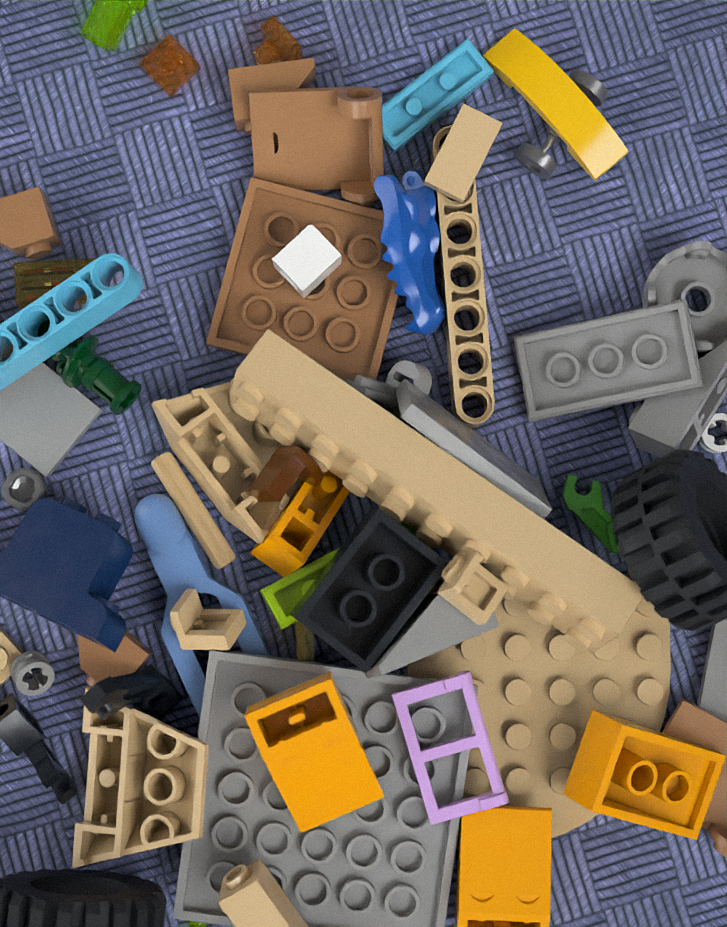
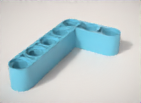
M107 253L98 257L1 323L0 391L134 301L143 288L141 274L122 256L115 253ZM119 271H124L122 281L118 285L110 287L112 276ZM87 295L85 306L81 310L74 312L76 301L80 297ZM50 320L48 331L38 337L40 325ZM13 345L11 356L2 362L3 351L8 346Z

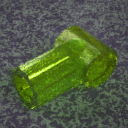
M96 0L80 32L81 35L106 51L116 52L135 12H141L148 0Z

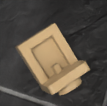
M475 551L461 557L457 555L447 564L441 574L445 581L437 593L479 626L487 623L509 587L480 565L484 557Z
M186 589L170 611V623L172 629L176 632L182 650H230L247 624L242 609H203L196 589Z

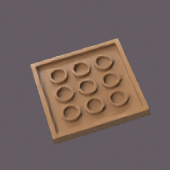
M250 177L206 345L247 356L266 330L269 329L341 380L344 378L354 381L356 375L377 380L399 296L394 293L397 283L387 278V274L394 269L393 264L382 259V255L387 251V246L380 242L384 224V211ZM308 225H314L342 255V263L303 298L276 270L272 258Z

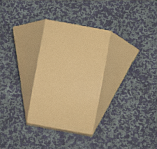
M234 378L230 382L207 389L199 388L192 390L190 394L166 400L165 398L152 402V408L168 443L180 462L222 516L255 542L261 544L303 480L297 477L280 502H259L247 491L277 448L284 447L285 445L276 441L270 435L269 428L256 419L249 421L234 410L233 403L228 401Z
M85 687V693H86L91 687ZM128 705L106 720L101 719L97 713L89 712L84 706L82 733H90L84 821L75 823L72 868L203 837L209 744Z

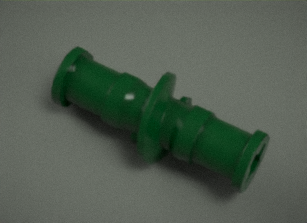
M50 320L40 325L38 337L48 331ZM94 335L87 337L83 341L77 338L50 357L53 361L59 362L56 367V374L62 376L64 384L70 388L83 384L89 391L95 392L110 404V411L115 415L124 413L135 402L141 392V384L136 380L129 381L114 369V365L94 352L99 341Z

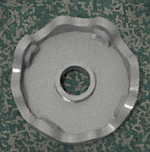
M696 241L669 252L655 265L649 273L643 288L642 305L643 308L683 300L687 291L691 289L702 291L708 301L706 309L702 312H695L689 309L697 354L709 353L727 341V253L716 249L709 241Z

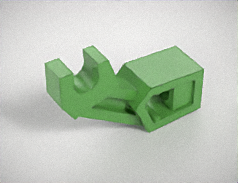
M566 475L561 496L566 510L571 511L609 553L620 554L617 547L616 534L613 533L612 528L614 518L603 509L600 482L591 481L588 494L583 496L579 495L575 490L577 476Z

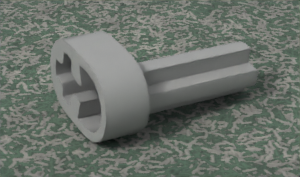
M403 360L392 367L385 383L361 375H356L354 381L348 379L346 383L402 422H406L401 418L395 389L404 378L407 380L409 377L413 379V385L428 396L432 385V376L429 369L424 365Z

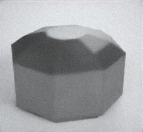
M27 467L9 472L2 485L6 503L21 511H27L35 501L45 498L48 493L44 476Z

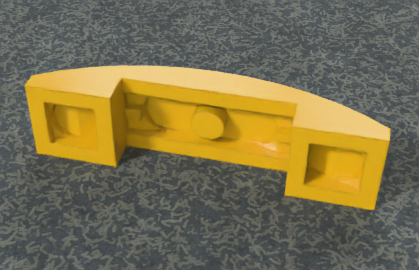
M514 28L482 55L501 80L510 89L514 87L567 144L568 153L594 181L628 154V150L621 139L581 89L545 52Z

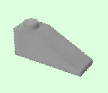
M727 341L699 359L703 388L649 398L642 405L634 409L629 420L628 429L638 449L659 458L677 449L693 450L727 394Z
M445 579L436 582L438 588L441 587ZM437 591L426 595L367 674L365 673L366 678L384 675L499 626L495 613H492L486 624L478 626L441 597Z

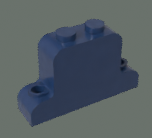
M66 497L63 498L61 503L50 498L38 499L28 509L7 548L4 551L0 550V597L116 652L126 633V623L123 617L117 613L120 607L110 602L109 599L133 555L131 543L118 533L121 523L100 512L93 518L85 514L87 509L84 506Z

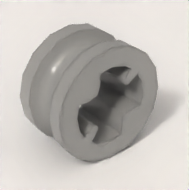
M27 651L20 654L14 659L10 668V674L17 689L24 695L35 696L42 694L51 687L54 681L55 673L52 666L49 664L47 657L38 651ZM39 668L40 673L38 675L33 673V678L26 679V672L32 674L31 669Z

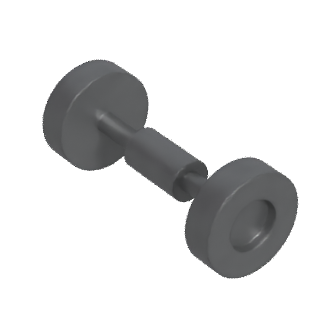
M574 69L569 75L570 79L581 89L595 107L601 106L608 96V91L599 80L578 69ZM551 127L547 129L546 134L548 137L540 149L531 144L522 143L514 154L516 160L523 167L536 176L547 180L552 177L557 169V164L547 155V152L555 141H561V138Z

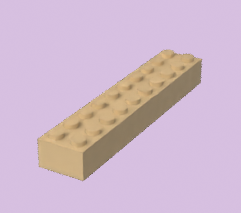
M266 330L237 368L228 401L233 403L234 410L240 416L249 421L256 419L269 428L270 435L279 443L285 446L293 445L300 447L319 466L321 471H331L343 480V485L351 493L358 497L367 496L380 505L379 508L397 523L403 521L416 530L417 537L426 545L432 548L440 547L452 555L453 558L457 555L461 557L475 551L480 553L484 557L480 565L509 587L503 598L509 600L514 598L528 608L527 613L534 620L543 625L551 624L565 634L564 639L570 645L581 651L589 650L593 653L621 634L643 598L637 583L271 330Z

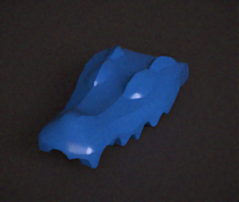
M415 169L403 175L402 184L406 191L398 179L391 174L377 177L374 182V191L381 200L384 210V224L380 242L387 246V251L382 255V259L392 263L394 267L387 274V278L397 283L394 293L406 296V307L413 313V320L410 324L406 325V329L422 335H428L437 331L446 317L445 306L438 293L435 254L440 242V233L437 224L434 190L424 185L426 178L424 172Z

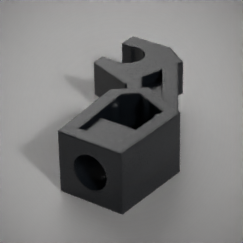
M150 664L137 673L116 677L109 676L97 682L80 698V701L89 712L97 713L103 720H106L126 705L135 703L141 712L157 720H162L184 697L164 674ZM162 693L161 698L156 701V696Z
M11 693L0 701V739L16 756L27 755L34 765L42 784L46 788L51 786L57 800L63 805L77 795L74 784L67 771L44 740L47 737L38 720Z

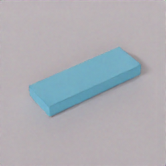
M469 39L461 43L382 105L383 141L393 154L493 77L495 71Z

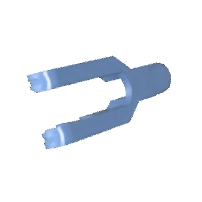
M154 493L146 495L138 502L135 507L134 519L146 545L151 562L168 596L161 636L200 718L206 680L203 671L205 666L197 650L181 649L176 632L172 629L170 623V611L186 589H196L197 593H207L217 597L222 609H242L247 622L237 638L242 652L266 656L272 655L244 595L210 576L195 541L174 501L163 494Z

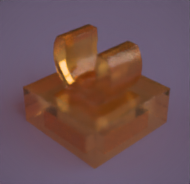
M274 15L260 26L264 42L253 51V54L256 56L254 61L258 65L278 63L280 60L285 62L303 59L301 45Z
M170 34L139 63L141 69L170 98L201 70L200 64Z

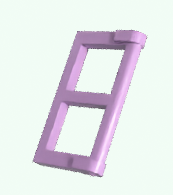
M460 671L457 674L446 676L442 679L392 693L431 825L502 806L509 802L470 671ZM462 688L475 733L420 749L407 704ZM479 746L492 791L438 807L425 762Z

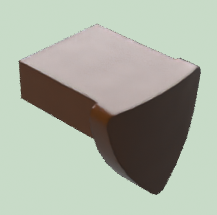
M284 446L277 448L247 491L259 502H280L297 477L317 487L324 476L319 466L304 450L298 446Z

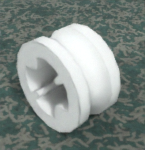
M716 413L698 440L699 445L710 453L727 451V439L720 440L721 445L714 444V436L708 435V428L715 427V422L722 423V431L727 432V414Z

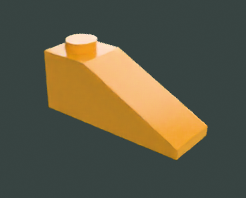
M329 470L327 472L322 471L324 477L317 487L302 481L262 543H256L250 552L282 577L288 576L305 564L350 492L343 485V480Z

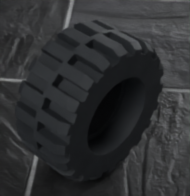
M677 449L625 475L619 481L612 495L614 497L611 502V513L614 515L612 528L613 533L618 537L619 544L617 547L620 555L625 558L629 567L627 571L632 581L635 580L639 585V592L646 602H651L654 605V611L661 618H668L669 624L685 630L699 631L727 619V475L725 472H720L718 465L713 460L705 458L704 454L698 451Z
M88 869L21 871L17 874H8L0 878V927H165L167 899L159 884H155L148 879L143 880L134 875H122L117 872H99L98 870Z

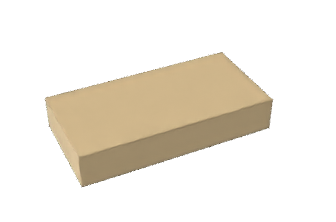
M463 103L424 180V185L463 204L503 123Z

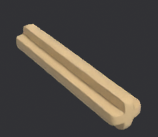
M165 452L156 457L151 462L152 468L214 567L221 569L233 562L236 558L235 553L173 454Z

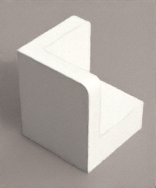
M308 225L272 258L276 270L305 298L342 263V255L314 225Z

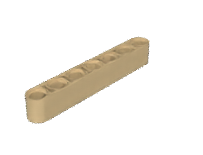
M452 125L443 127L434 137L430 154L431 166L440 151L439 146L444 143ZM474 180L463 204L458 201H452L444 194L434 190L437 224L440 233L438 255L442 302L446 310L444 326L451 408L453 415L469 428L481 426L491 417L495 405L476 182ZM453 226H461L468 232L469 241L464 244H455L448 238L447 230ZM457 268L468 270L473 277V284L465 288L455 285L451 280V272ZM463 310L471 312L477 321L476 328L470 331L458 328L454 321V315ZM465 353L475 355L480 361V371L475 374H466L459 368L458 357ZM467 396L478 397L484 405L482 416L478 418L467 416L461 406L463 398Z

